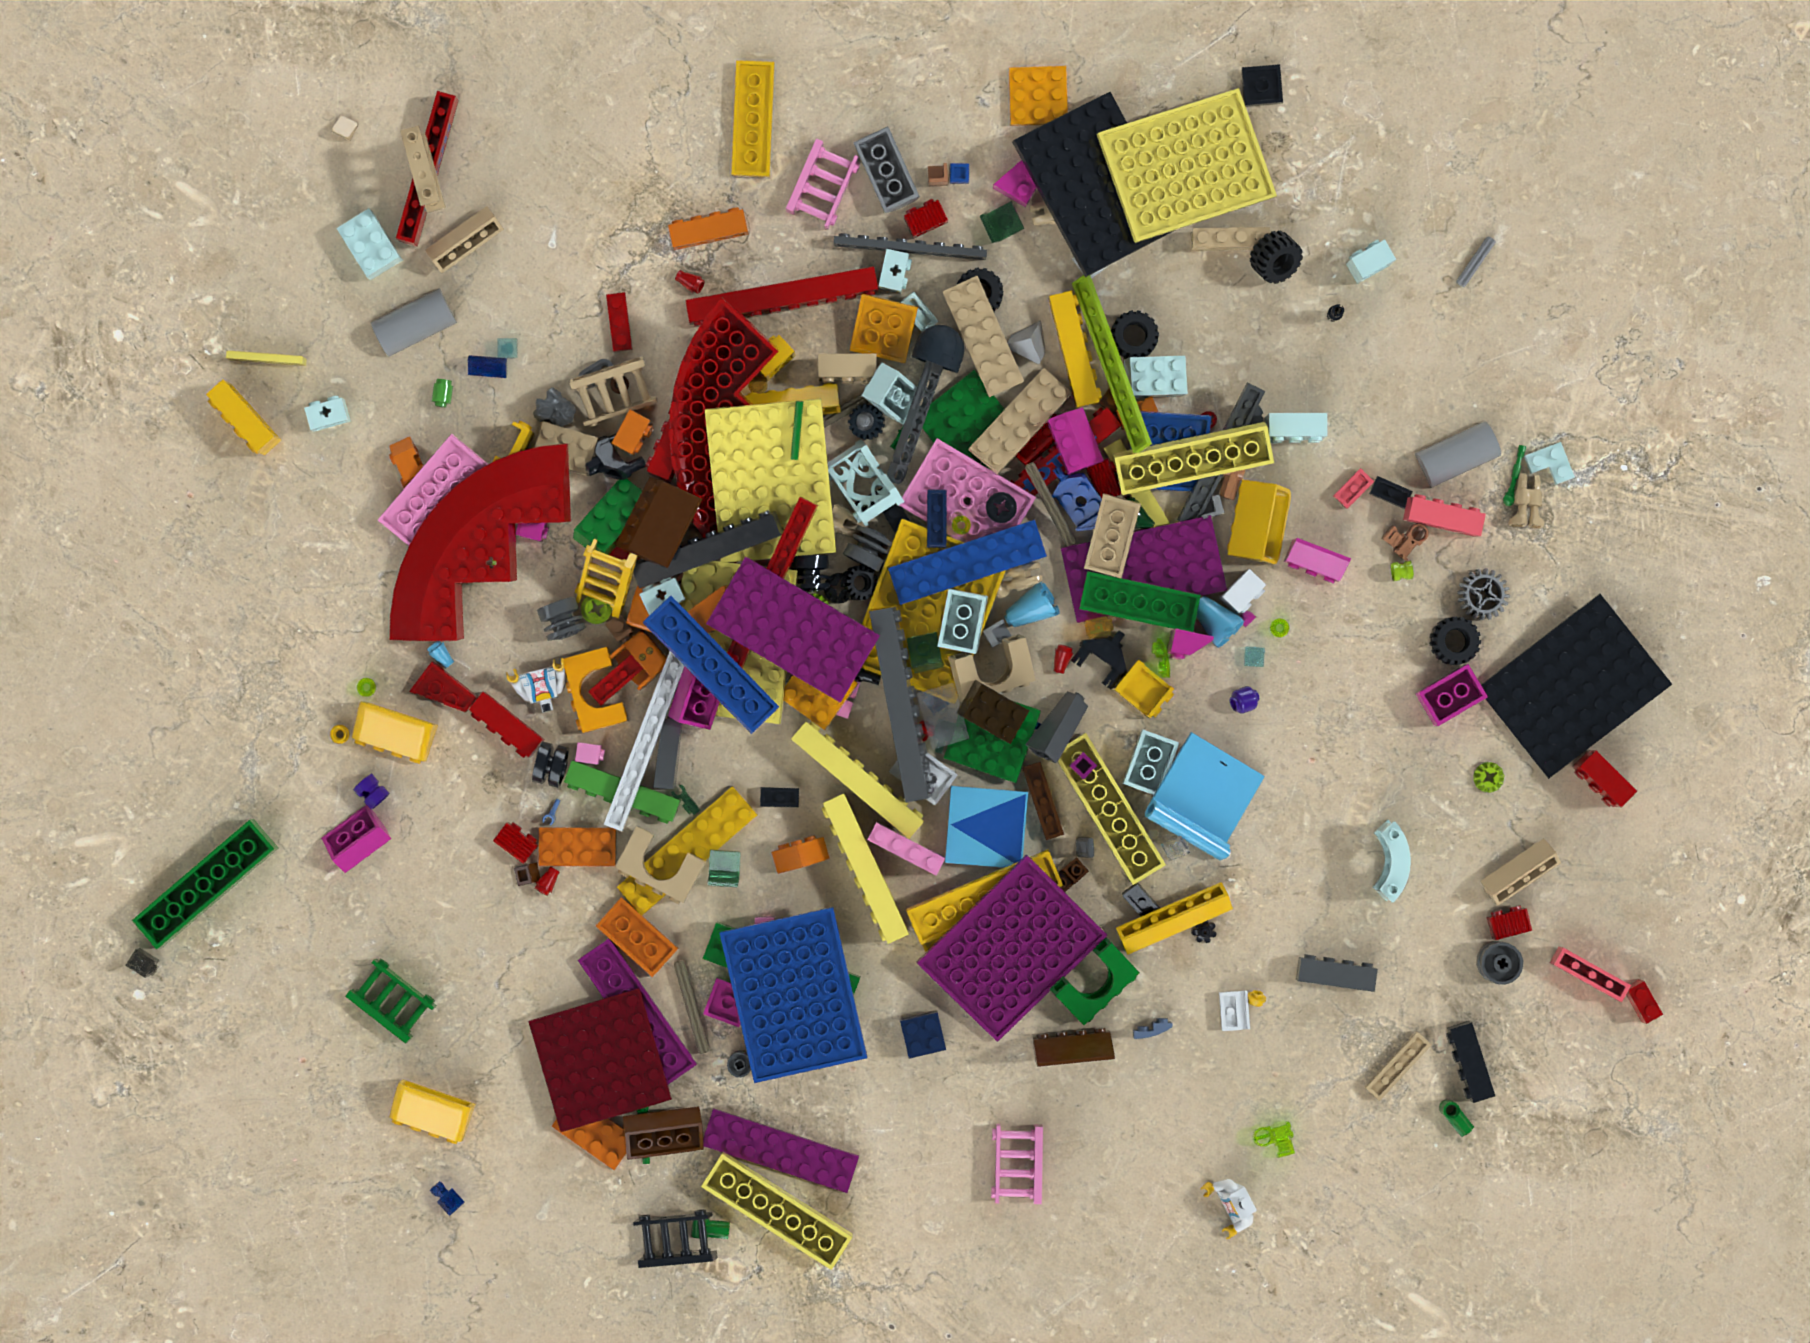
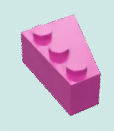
M1022 160L993 184L994 190L1025 208L1037 189Z

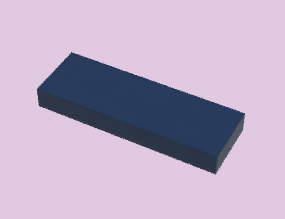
M927 490V548H946L947 490Z

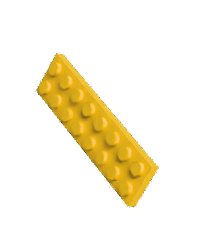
M732 786L644 863L645 868L656 879H670L678 873L688 853L706 861L758 814ZM629 876L617 888L641 915H644L667 895L663 893L661 896L652 891L653 887L647 884L644 887L635 882L636 878Z
M1049 850L1030 857L1059 887L1063 886ZM1017 863L907 908V914L920 944L923 945L942 937Z

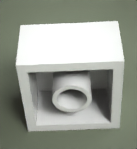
M1248 569L1219 599L1233 613L1242 614L1252 605L1250 601L1252 599H1258L1265 592L1263 588L1266 584Z

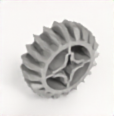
M1487 568L1483 569V573H1481L1480 569H1476V576L1473 572H1469L1470 579L1468 577L1463 578L1466 584H1459L1464 590L1457 591V594L1463 595V598H1459L1458 602H1465L1461 609L1468 607L1467 615L1473 611L1472 618L1475 619L1479 614L1480 620H1484L1485 615L1490 620L1492 619V614L1497 617L1499 616L1498 611L1504 612L1501 604L1508 605L1504 598H1510V595L1505 594L1504 591H1508L1509 587L1503 588L1507 581H1499L1502 577L1501 574L1494 577V570H1491L1488 575ZM1478 579H1487L1481 588L1471 586ZM1491 583H1493L1498 590V597L1497 595L1492 593ZM1485 589V594L1488 596V598L1485 597L1482 600V595L1480 594V592L1484 591ZM1469 592L1475 595L1476 606L1472 604L1469 597ZM1486 601L1496 603L1489 610H1481Z

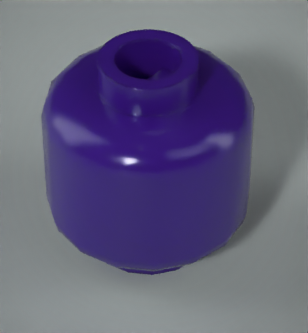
M1245 686L1233 691L1229 701L1234 711L1244 714L1256 709L1260 698L1256 690Z

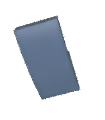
M1156 1018V1022H1152V1029H1149V1026H1137V1030H1133V1038L1143 1039L1159 1035L1172 1028L1173 1023L1168 1021V1018Z

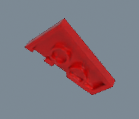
M434 661L429 664L409 691L463 712H467L478 698L476 694Z

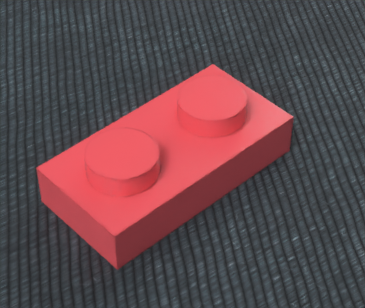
M1360 468L1333 497L1348 509L1374 481Z

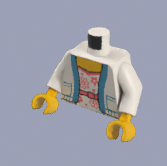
M554 658L551 667L520 674L519 678L516 669H513L514 676H509L508 672H506L507 680L511 682L515 691L525 701H530L531 704L540 702L542 713L553 710L551 699L559 697L566 682L564 658H561V664H557Z
M1231 1179L1214 1182V1184L1206 1182L1200 1188V1190H1207L1203 1195L1204 1197H1209L1214 1190L1217 1192L1234 1224L1222 1230V1232L1225 1230L1229 1232V1236L1226 1239L1232 1238L1237 1232L1252 1225L1254 1217L1252 1213L1257 1210L1244 1186L1235 1183Z

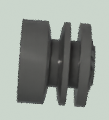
M857 525L856 530L862 533V536L853 533L852 537L858 541V544L848 543L843 555L865 567H870L875 572H879L884 561L877 555L878 553L888 554V551L882 548V545L891 548L892 542L885 535L872 528Z
M575 597L551 603L537 610L541 622L550 621L551 625L544 628V632L554 631V633L546 636L548 641L571 637L586 628L585 623L575 624V622L583 619L582 616H572V613L579 609Z

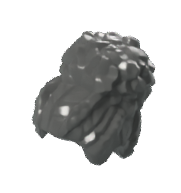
M553 387L548 389L545 400H536V410L533 412V415L538 421H550L552 424L560 427L573 422L576 409L570 401L562 398L561 392Z

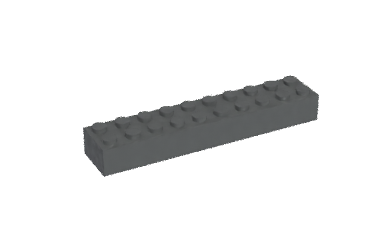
M896 606L870 611L873 631L880 635L875 644L905 801L907 803L928 799L934 792L933 781H929L928 774L931 773L929 761L925 762L924 755L927 754L925 742L922 743L921 741L923 727L922 724H918L917 720L920 712L918 704L915 705L913 699L916 697L915 687L911 686L912 670L911 667H907L906 662L909 659L908 649L903 646L905 633L904 629H900L899 622L902 621L901 612L896 609Z

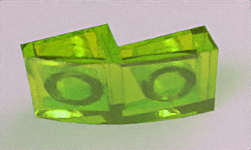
M1157 638L1156 642H1152L1151 653L1155 654V658H1162V662L1158 663V673H1161V678H1170L1168 653L1162 639Z

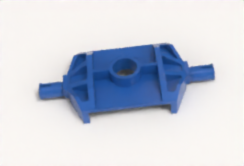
M1057 466L1052 471L1056 474L1060 483L1052 497H1056L1077 526L1075 528L1076 531L1094 529L1102 498L1084 473L1065 475L1060 466ZM1083 496L1087 503L1079 504L1077 497Z

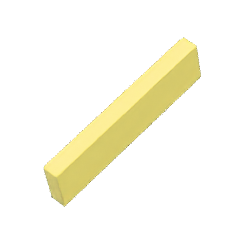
M226 351V358L233 361L306 366L307 361L303 356Z

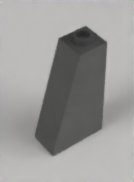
M1067 691L1025 745L1036 756L1057 763L1088 708V705L1084 702L1085 698L1077 692L1074 694Z
M668 715L660 732L654 788L676 789L683 723L675 721Z

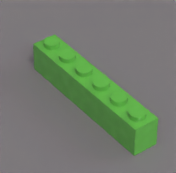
M572 760L564 782L568 784L567 787L576 791L579 788L586 790L585 794L592 797L597 795L603 796L604 801L612 804L621 777ZM640 785L631 811L633 808L640 810L639 814L650 817L651 814L658 817V821L668 824L669 821H674L681 800Z

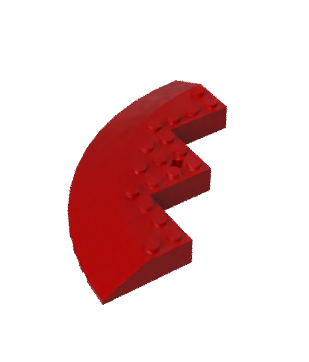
M723 298L707 314L691 339L681 361L670 407L669 441L671 461L677 486L679 489L702 499L692 520L703 538L710 531L716 530L718 532L705 409L753 405L741 391L779 352V349Z
M568 444L540 446L495 460L472 473L437 503L415 534L400 566L391 604L389 640L458 641L464 639L462 583L512 582L517 580L515 523H561L571 521Z

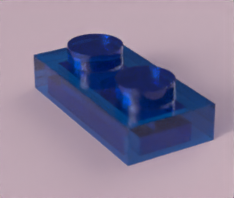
M469 355L468 375L507 378V358Z

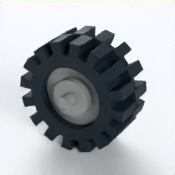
M858 405V408H854L852 410L853 413L849 414V429L852 430L854 435L864 440H872L873 437L877 438V434L882 433L881 429L885 426L883 424L885 419L882 417V412L872 405Z

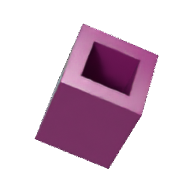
M1084 752L1069 765L1083 780L1097 766Z

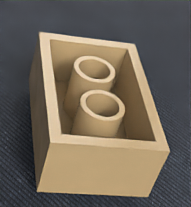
M818 354V378L823 384H834V381H842V384L850 385L854 384V381H861V384L867 385L877 369L876 354Z
M542 422L535 448L547 445L568 444L569 471L589 476L585 470V464L595 457L599 438Z

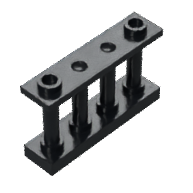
M705 1209L694 1211L695 1214L650 1218V1215L639 1216V1219L633 1222V1226L642 1225L645 1254L638 1260V1268L713 1262L718 1258L717 1250L711 1251L708 1248L705 1219L713 1216L712 1212H706ZM697 1220L701 1249H699V1252L692 1253L689 1247L687 1221ZM679 1222L682 1245L681 1254H673V1251H671L668 1223ZM649 1224H660L663 1253L660 1256H655V1253L652 1251Z

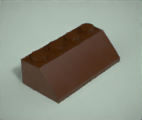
M699 1106L622 1116L627 1160L704 1150L703 1126Z

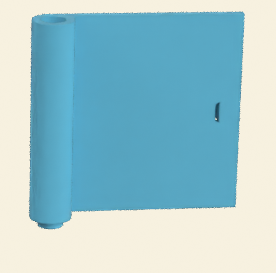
M1190 732L1145 811V817L1218 860L1226 859L1231 851L1227 841L1265 776Z

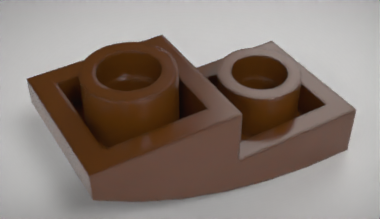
M1077 857L1058 872L1063 884L1060 888L1064 892L1089 872Z

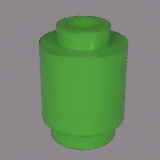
M436 379L432 394V402H435V406L446 408L447 404H451L453 391L451 380Z

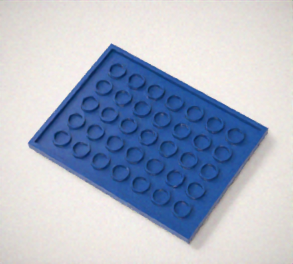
M834 907L720 932L754 1083L868 1058Z

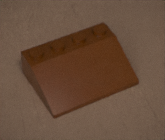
M649 477L615 546L627 554L638 555L637 558L668 568L702 499L664 481Z
M1095 1028L1094 1032H1087L1086 1029L1075 1030V1034H1067V1031L1056 1032V1036H1048V1033L1037 1034V1038H1033L1037 1067L1115 1059L1111 1033L1109 1030L1106 1031V1028Z

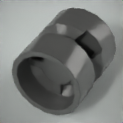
M738 1050L731 1054L727 1062V1068L731 1075L741 1078L750 1073L751 1067L747 1051Z

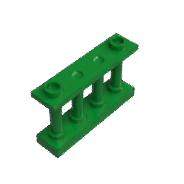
M381 958L380 960L374 959L371 962L376 966L374 971L359 989L350 990L345 997L406 1044L413 1037L410 1034V1029L427 1008L433 1010L437 1005L434 1004L435 1000L428 994L424 996L388 968L390 965ZM382 972L385 973L391 980L375 1001L369 1002L365 999V993ZM399 984L406 992L390 1013H383L380 1010V1005L394 987ZM414 996L422 1003L405 1025L402 1024L400 1026L395 1022V1017L409 999Z

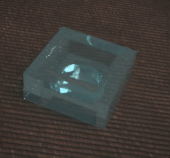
M497 338L498 358H518L517 338Z
M1245 647L1244 666L1264 667L1265 648Z

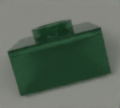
M1012 201L988 214L980 216L992 243L1001 242L1025 229Z
M937 632L907 638L911 667L914 673L944 667L940 647H937Z
M710 850L708 886L738 887L741 852Z

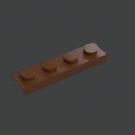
M1041 762L1022 767L1045 839L1049 840L1064 835Z

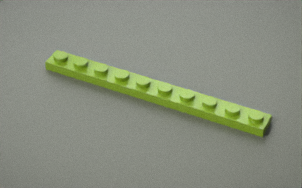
M1083 275L1074 281L1072 286L1133 453H1139L1152 445L1091 276L1085 278Z

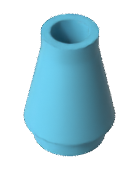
M436 641L427 648L429 655L445 669L454 662L444 642Z

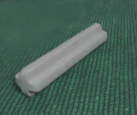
M1488 236L1457 279L1456 283L1465 287L1496 243L1493 238Z

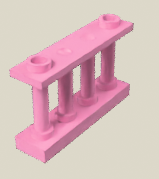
M816 139L788 202L786 212L794 215L795 210L804 211L825 220V229L829 230L830 225H835L838 217L835 214L852 174L857 173L861 163L858 162L859 158L856 155L853 161H849L826 151L823 147V141ZM823 157L848 168L845 179L817 168L818 165H815L817 159ZM816 175L840 185L841 188L838 195L834 196L811 186L808 182L810 176ZM808 192L833 203L830 214L802 203L803 201L800 200L802 194Z
M996 1124V1129H992V1140H996L995 1187L991 1186V1198H995V1203L999 1204V1196L1030 1197V1199H1033L1034 1204H1042L1043 1125L1035 1124L1034 1129H1031V1131H1001L1000 1124ZM1000 1138L1031 1139V1141H1034V1149L1000 1150ZM1000 1158H1030V1160H1034V1168H1030V1170L1000 1169ZM1000 1177L1030 1178V1180H1034L1033 1187H1030V1189H999Z

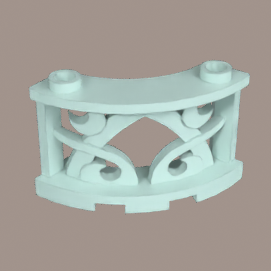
M860 439L855 442V445L828 462L829 481L834 480L855 511L853 516L858 523L862 522L866 527L869 525L868 521L895 503L899 506L904 500L882 469H877L880 465L864 441ZM859 451L853 462H851L848 457ZM845 461L850 466V469L848 470L846 467L841 466L840 469L844 473L838 475L833 467ZM860 466V468L863 470L864 466H868L869 471L865 473L860 471L858 468ZM856 473L863 478L878 477L871 486L872 496L854 493L853 487ZM840 482H847L846 490ZM879 486L883 487L881 491L877 490L879 495H876V488ZM853 500L859 501L857 506L855 505ZM867 506L868 509L862 512V508Z
M1386 820L1374 832L1382 845L1385 863L1381 876L1373 888L1385 901L1395 902L1407 883L1411 857L1407 839L1396 822L1391 823L1389 820Z

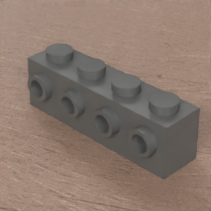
M1304 954V958L1299 957L1296 980L1375 992L1378 969L1374 968L1371 963L1362 962L1360 966L1354 965V961L1342 960V963L1335 962V958L1323 957V960H1318L1314 955Z

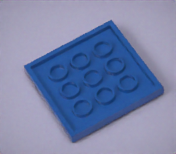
M1140 411L1152 445L1210 433V415ZM1197 480L1154 489L1192 491Z

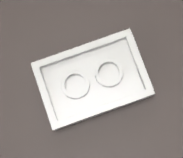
M927 753L924 755L925 762L929 761L931 773L928 774L929 781H933L934 792L926 800L936 805L957 777V774ZM897 760L889 772L901 780Z

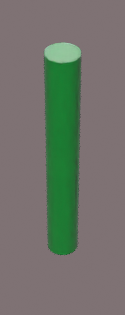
M796 401L791 448L792 460H798L803 401Z

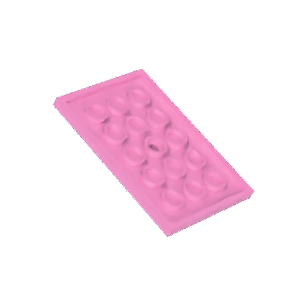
M451 434L378 518V521L409 546L421 524L437 503L456 485L475 471L488 465V463Z
M937 438L902 497L904 502L899 506L927 522V490H947V534L966 543L1020 525L1036 497ZM998 492L1010 494L1017 504L1015 516L1005 523L993 521L986 511L988 499ZM965 497H969L971 499L970 504H965ZM1006 500L1001 504L994 503L998 508V516L1002 511L1009 512L1005 507Z

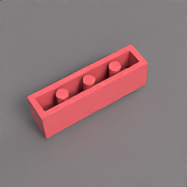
M1415 494L1414 497L1407 498L1403 520L1479 537L1482 534L1486 514L1480 513L1478 508L1469 507V509H1464L1461 504L1451 503V505L1444 504V500L1433 498L1430 501L1426 500V496Z
M1558 946L1550 961V964L1620 1002L1623 1001L1631 987L1630 984Z

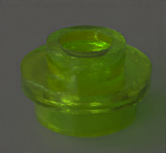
M963 515L955 517L952 521L953 531L959 535L969 532L971 528L969 518ZM960 521L965 523V527L963 529H960L958 527V523Z
M1275 619L1270 625V631L1275 637H1284L1289 632V624L1284 619ZM1278 624L1282 625L1283 630L1281 632H1278L1276 630V626Z
M363 678L357 684V691L363 697H370L376 691V683L370 678ZM365 684L370 685V689L368 691L364 690Z

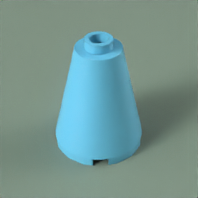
M1040 582L1035 584L1009 607L1004 618L1009 626L1019 627L1060 614L1058 605L1055 607L1053 605L1055 599L1045 583L1042 584Z
M1206 596L1200 597L1196 617L1209 636H1214L1212 642L1219 648L1230 640L1229 637L1232 634L1235 635L1244 624V620Z

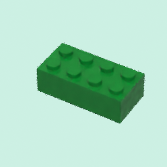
M628 479L618 480L575 527L573 539L585 548L587 545L591 546L593 540L596 539L598 541L595 550L609 555L616 547L615 544L642 490Z

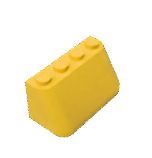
M1242 480L1238 489L1239 498L1235 506V518L1231 525L1232 534L1227 545V555L1276 564L1280 557L1291 501V492L1289 489L1278 484Z
M360 701L352 739H355L354 743L366 746L367 743L373 745L374 750L384 752L386 749L392 751L391 755L402 758L405 755L410 757L409 761L420 764L421 761H427L438 725Z
M403 1079L398 1082L389 1118L392 1119L394 1124L402 1126L404 1123L410 1125V1129L421 1132V1130H424L432 1137L439 1138V1136L447 1138V1142L457 1144L464 1140L476 1104Z

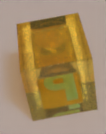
M1108 616L1084 621L1088 640L1111 635V631L1114 630L1112 619L1108 620Z

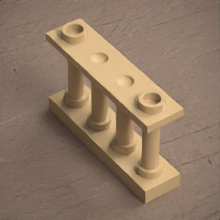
M419 125L400 130L420 205H425L427 213L445 209L444 198L426 134H421Z
M643 356L570 379L571 389L579 391L588 418L583 419L584 426L589 425V427L599 425L602 420L627 413L629 410L633 411L642 407L649 409L655 406L657 397L649 396L641 372L643 370L642 367H645ZM630 371L635 375L643 399L634 403L631 402L623 379L624 373ZM611 377L616 379L624 406L613 409L605 385L606 379ZM592 383L598 386L606 412L597 415L594 413L586 389L588 388L587 385Z

